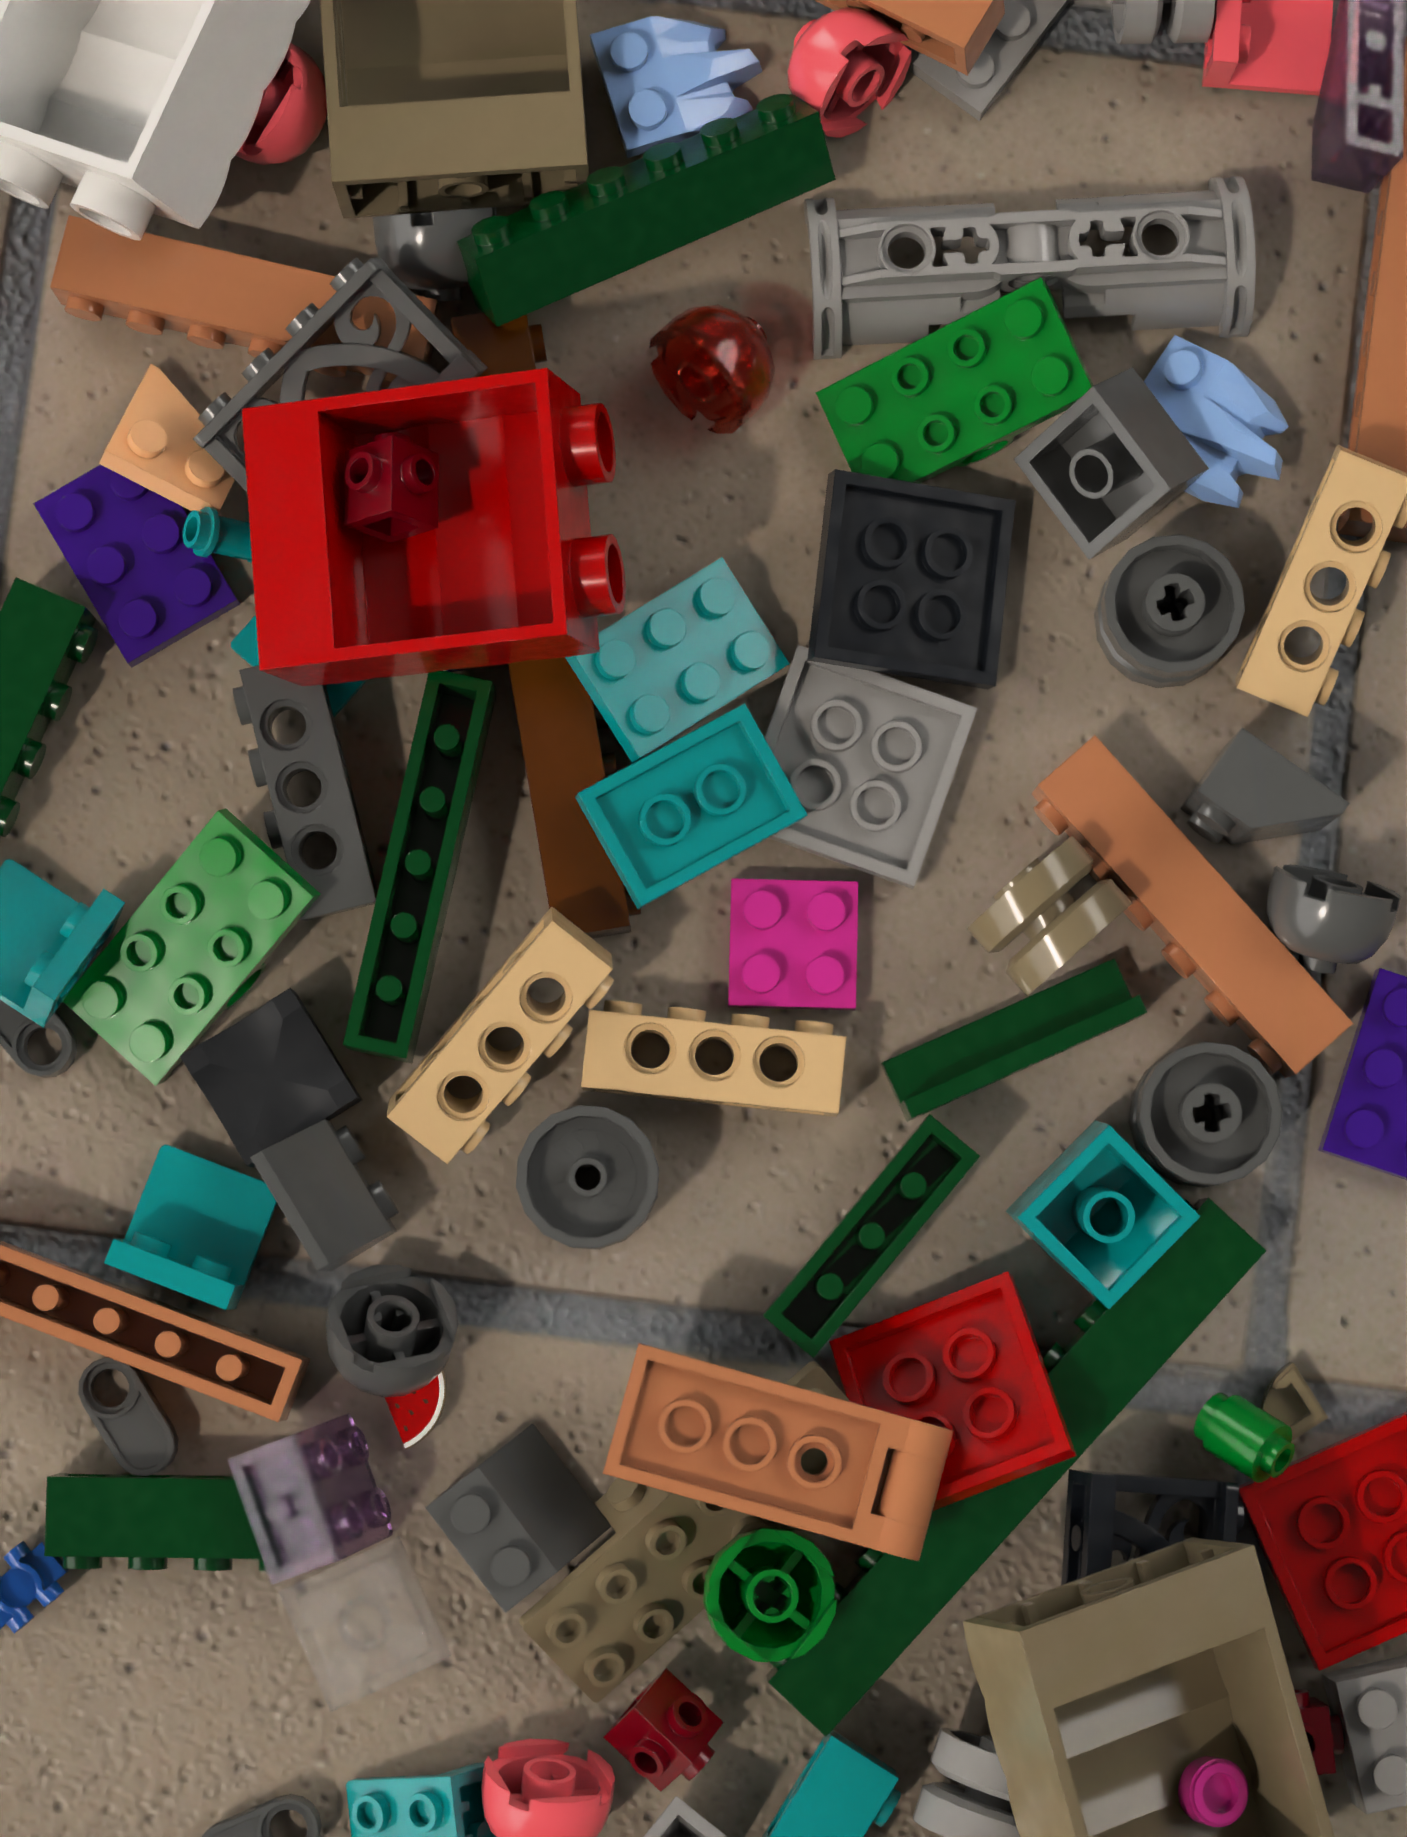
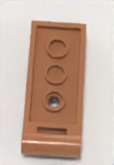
M639 1343L603 1474L894 1556L919 1561L954 1431ZM812 1448L820 1449L826 1456L824 1469L815 1474L806 1472L801 1466L802 1455Z

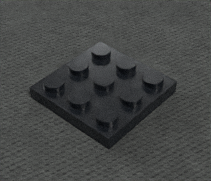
M838 469L830 472L827 479L807 661L987 690L995 687L1016 500Z

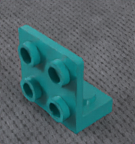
M5 860L0 867V1000L44 1028L113 933L125 902L103 889L89 907L83 902L78 903L14 860Z
M163 1145L158 1152L124 1239H113L104 1263L224 1310H235L278 1203L264 1181L170 1145Z
M474 1763L438 1775L356 1778L348 1781L346 1791L351 1837H496L489 1828L482 1805L484 1763Z

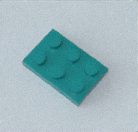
M723 557L598 632L600 652L565 657L632 763L790 664Z
M745 703L582 790L575 796L637 909L646 906L808 816Z

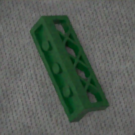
M1111 959L882 1062L881 1066L908 1122L1129 1023L1146 1014L1147 1010L1140 995L1132 998L1115 959Z

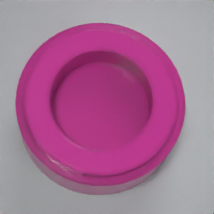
M1203 1756L1192 1761L1180 1777L1178 1785L1179 1802L1185 1814L1195 1822L1212 1827H1225L1235 1822L1242 1815L1247 1805L1249 1795L1247 1779L1239 1766L1232 1761L1214 1756Z

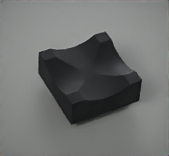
M291 988L274 997L233 1026L198 1044L180 1056L211 1104L246 1166L252 1168L255 1165L250 1158L251 1156L324 1119L330 1121L362 1101V1098L298 994Z

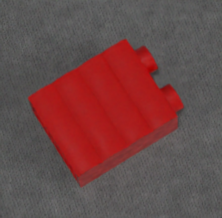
M541 368L242 409L260 671L299 686H316L372 678L431 673L448 669L475 668L528 660L563 658L600 652L597 617L621 614L626 600L625 571L616 538L613 534L591 536L587 485L611 483L616 470L613 429L609 414L603 403L581 405L580 393L550 369ZM382 433L407 435L412 439V443L439 454L438 528L393 543L344 526L345 451L373 442V437Z

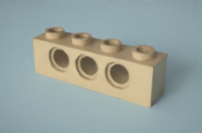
M1336 446L1235 678L1237 689L1306 717L1309 716L1314 702L1323 706L1326 704L1339 674V670L1330 667L1340 644L1351 647L1365 615L1364 611L1356 609L1366 585L1377 588L1389 563L1391 553L1382 548L1392 526L1403 529L1407 522L1406 472L1342 446ZM1354 507L1363 508L1372 515L1373 522L1369 533L1362 539L1355 541L1342 538L1336 530L1339 516L1347 509ZM1326 567H1334L1341 570L1347 579L1343 592L1333 599H1321L1310 590L1312 577L1316 572ZM1303 626L1313 628L1320 634L1321 642L1318 649L1312 655L1300 658L1286 651L1284 642L1287 635L1293 629Z
M551 907L392 1095L388 1103L387 1118L446 1164L452 1160L459 1150L469 1154L488 1132L491 1124L485 1119L497 1105L503 1102L506 1106H510L527 1087L532 1076L526 1071L541 1053L550 1058L564 1044L573 1029L568 1022L584 1004L587 1008L592 1009L608 992L614 981L608 975L613 970L612 954L555 908ZM540 978H552L563 986L564 992L557 1000L550 1003H542L530 996L528 988L534 981ZM510 1027L518 1031L523 1040L513 1050L500 1051L489 1044L487 1036L496 1028ZM457 1076H469L478 1081L482 1089L472 1098L459 1099L450 1094L446 1085Z
M613 1000L604 1001L603 1011L589 1010L581 1082L583 1091L837 1117L839 1114L846 1036L833 1035V1024L796 1020L794 1031L770 1029L769 1017L750 1014H732L731 1024L705 1022L706 1011L682 1007H668L667 1018L641 1015L642 1004ZM657 1034L666 1040L670 1051L668 1058L662 1065L656 1068H645L635 1062L632 1057V1047L635 1041L642 1035ZM710 1040L724 1042L733 1054L731 1067L719 1075H710L703 1072L696 1063L695 1055L698 1048ZM783 1047L794 1055L797 1067L795 1074L791 1078L782 1082H776L768 1079L762 1073L759 1060L767 1049Z

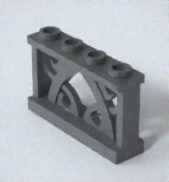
M380 257L369 259L365 264L358 258H355L331 281L330 285L336 293L320 309L314 303L308 305L286 327L285 330L292 338L276 354L270 348H267L246 367L242 375L248 383L232 399L224 392L203 411L198 419L205 427L193 440L201 448H204L247 492L245 454L240 449L237 441V431L242 421V409L279 404L271 399L260 397L282 375L280 403L305 400L309 372L318 368L332 366L373 368L374 370L370 375L365 391L369 392L381 389L388 372L398 375L389 385L388 389L480 377L488 367L471 350L465 348L388 268V265ZM365 297L383 298L394 309L396 330L388 347L375 345L381 335V322L376 313L374 314L373 323L368 329H359L353 323L352 313L355 306ZM334 323L336 333L342 343L310 347ZM412 324L450 363L442 372L423 360L401 351L409 337Z

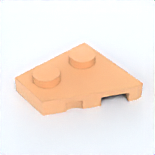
M150 364L107 445L99 464L190 511H200L204 507H212L219 513L235 481L204 448H201L193 440L205 427L198 419L200 414L161 369Z

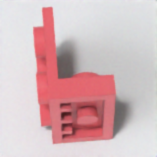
M1215 0L1212 30L1204 48L1202 87L1316 96L1324 95L1328 88L1333 0Z

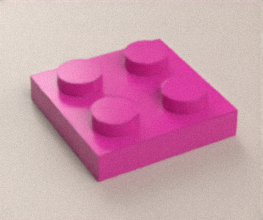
M731 878L728 1007L855 1010L859 882Z

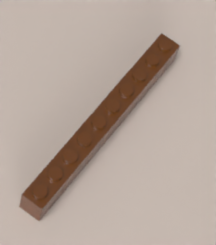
M483 312L450 318L453 335L467 350H471L488 367L481 376L536 369L535 363L547 361L541 324L529 325L527 314L499 327ZM565 657L508 663L549 909L551 907L555 908L592 939L631 932L629 916L640 915L641 908L637 909L575 798L577 793L617 772L614 752L601 754L597 731L610 727Z

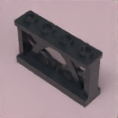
M1069 1469L1061 1585L1110 1568L1112 1552L1115 1550L1120 1551L1123 1560L1128 1561L1132 1549L1131 1544L1136 1547L1134 1559L1186 1540L1183 1530L1190 1519L1184 1518L1173 1522L1167 1529L1165 1537L1158 1533L1162 1518L1167 1510L1181 1500H1190L1200 1509L1198 1538L1236 1543V1534L1241 1531L1244 1522V1505L1239 1496L1238 1483L1217 1479ZM1116 1491L1157 1494L1147 1511L1144 1523L1115 1510Z

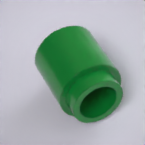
M1222 1392L1213 1395L1204 1404L1195 1421L1194 1434L1203 1441V1448L1257 1483L1265 1481L1270 1476L1273 1478L1280 1476L1287 1469L1293 1458L1295 1446L1291 1443V1427L1240 1395L1229 1397Z

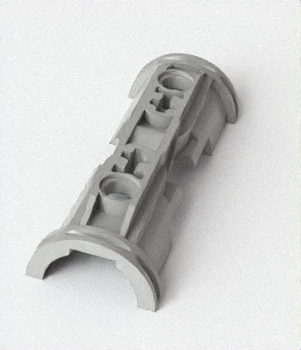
M1231 176L1230 178L1211 177L1208 181L1209 190L1055 199L1056 210L1001 212L996 214L994 203L836 210L833 197L813 200V198L804 199L805 224H807L812 276L813 360L841 358L842 346L915 342L928 335L929 325H948L1001 298L1000 292H1013L1040 277L1046 281L1049 290H1062L1063 318L1133 315L1131 321L1132 331L1219 326V338L1247 337L1251 328L1254 311L1256 255L1253 214L1246 182L1242 176ZM1154 224L1167 226L1176 236L1177 247L1167 255H1154L1144 247L1141 239L1142 232ZM1124 227H1132L1129 238L1131 257L1123 256L1125 243L1107 245L1101 257L1093 256L1090 246H1080V242L1086 241L1089 230H1099L1101 240L1117 241L1122 239L1125 231ZM941 236L943 238L941 250L959 248L962 237L966 236L974 238L976 247L986 248V251L979 252L976 263H965L963 253L949 252L943 254L941 267L933 266L936 253L933 237ZM899 238H912L922 246L925 257L918 266L911 269H903L894 265L888 255L889 246Z

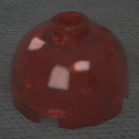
M718 304L692 307L673 318L650 339L649 348L657 345L658 357L650 364L653 374L664 394L691 421L697 416L698 410L706 419L715 422L707 429L716 434H732L752 417L769 397L775 367L767 336L763 328L754 319L744 316L740 312Z

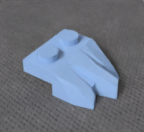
M661 16L646 17L590 34L591 46L627 158L643 154L657 144L665 142L678 143L697 135L705 124L720 118L734 119L753 111L748 100L735 97L732 93L735 88L762 72L760 61L750 49L717 51L726 40V29L696 21Z
M1174 335L1144 380V383L1209 468L1189 485L1184 492L1205 502L1239 508L1244 493L1236 483L1238 476L1250 474L1276 480L1280 479L1283 460L1277 450L1262 439L1267 435L1281 434L1289 426L1275 400L1233 363Z

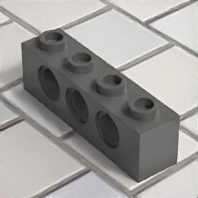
M259 665L239 670L243 686L233 688V696L241 724L247 725L252 723L258 748L248 750V756L256 786L268 785L274 810L263 812L271 847L272 849L283 847L287 864L321 893L302 916L301 920L309 921L374 905L378 890L327 686H299L260 671ZM287 710L299 711L304 716L306 722L303 736L293 744L285 745L278 743L272 733V725L275 718ZM300 772H313L321 782L319 798L309 806H295L290 801L287 793L290 780ZM317 833L329 834L334 839L337 847L334 861L323 869L311 868L303 857V846L306 840Z

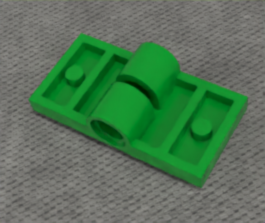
M1040 277L816 392V395L851 472L921 484L955 466H967L1003 450L1014 441V436L1068 410L1094 385L1046 281Z
M228 809L218 810L78 980L63 1002L151 1083L157 1086L167 1080L182 1062L180 1056L197 1044L222 1012L232 1007L254 985L266 968L264 962L321 893Z

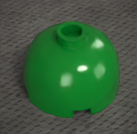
M760 1527L739 1534L715 1554L705 1574L703 1603L711 1628L727 1647L756 1662H778L787 1658L794 1659L805 1655L824 1638L836 1614L837 1599L834 1598L835 1585L832 1578L834 1574L830 1562L813 1542L787 1529Z

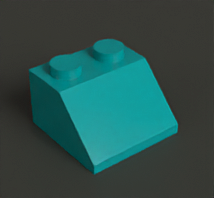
M1096 1120L1006 1210L1050 1257L1107 1309H1110L1200 1218L1198 1213L1109 1124Z

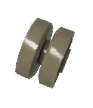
M1073 836L1064 841L1041 862L1037 858L1024 868L993 897L996 902L967 928L987 953L1000 952L1021 933L1028 937L1030 942L1008 961L1005 972L1026 996L1031 994L1133 904L1112 879L1098 881L1079 899H1074L1069 891L1090 873L1094 859Z

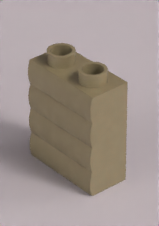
M320 0L331 181L343 219L487 207L529 206L531 200L538 195L550 191L564 192L587 182L589 164L577 0Z
M1191 1537L963 1621L969 1656L977 1682L985 1699L992 1740L1007 1780L1010 1804L1020 1837H1335L1254 1545ZM1214 1756L1232 1761L1239 1766L1247 1779L1249 1795L1246 1808L1242 1815L1228 1826L1212 1827L1195 1822L1185 1814L1180 1805L1178 1797L1180 1777L1185 1768L1197 1758Z

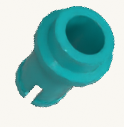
M204 507L200 511L193 510L189 513L183 528V542L187 548L193 549L196 556L208 557L211 553L244 559L252 563L249 522L219 516L218 511L212 507Z

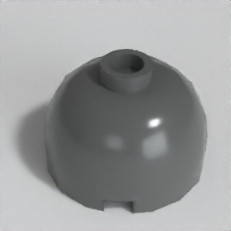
M497 207L373 217V226L378 257L388 265V268L409 289L423 290L424 297L436 299L438 302L462 300L461 287L469 286L457 241L472 234V227L480 220L497 216Z
M1289 864L1284 865L1283 869L1278 866L1274 868L1268 892L1267 916L1271 931L1286 948L1299 953L1298 962L1304 968L1316 972L1334 974L1337 963L1358 964L1372 957L1386 942L1396 920L1401 896L1391 889L1367 881L1365 892L1363 893L1362 886L1347 881L1348 875Z
M373 1265L350 1274L342 1282L341 1291L331 1299L325 1323L329 1357L344 1379L362 1392L380 1397L405 1396L422 1389L444 1370L449 1359L458 1328L455 1303L442 1284L431 1278L430 1285H428L421 1279L411 1277L412 1268L402 1265Z

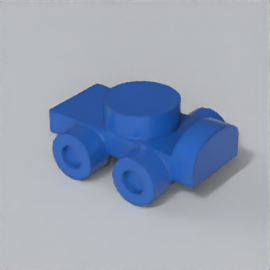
M22 1541L3 1557L11 1569L3 1576H0V1630L7 1624L15 1634L34 1618V1615L27 1606L38 1600L45 1608L64 1592V1589L57 1581L69 1570L63 1568V1561L60 1557L44 1556V1541L32 1551Z

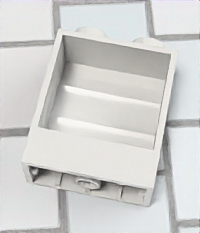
M0 0V190L29 204L48 209L60 183L71 185L77 188L70 203V206L76 212L116 234L138 241L142 239L153 214L199 229L219 199L227 179L231 160L245 142L259 111L263 91L278 72L291 43L296 21L304 13L311 0Z

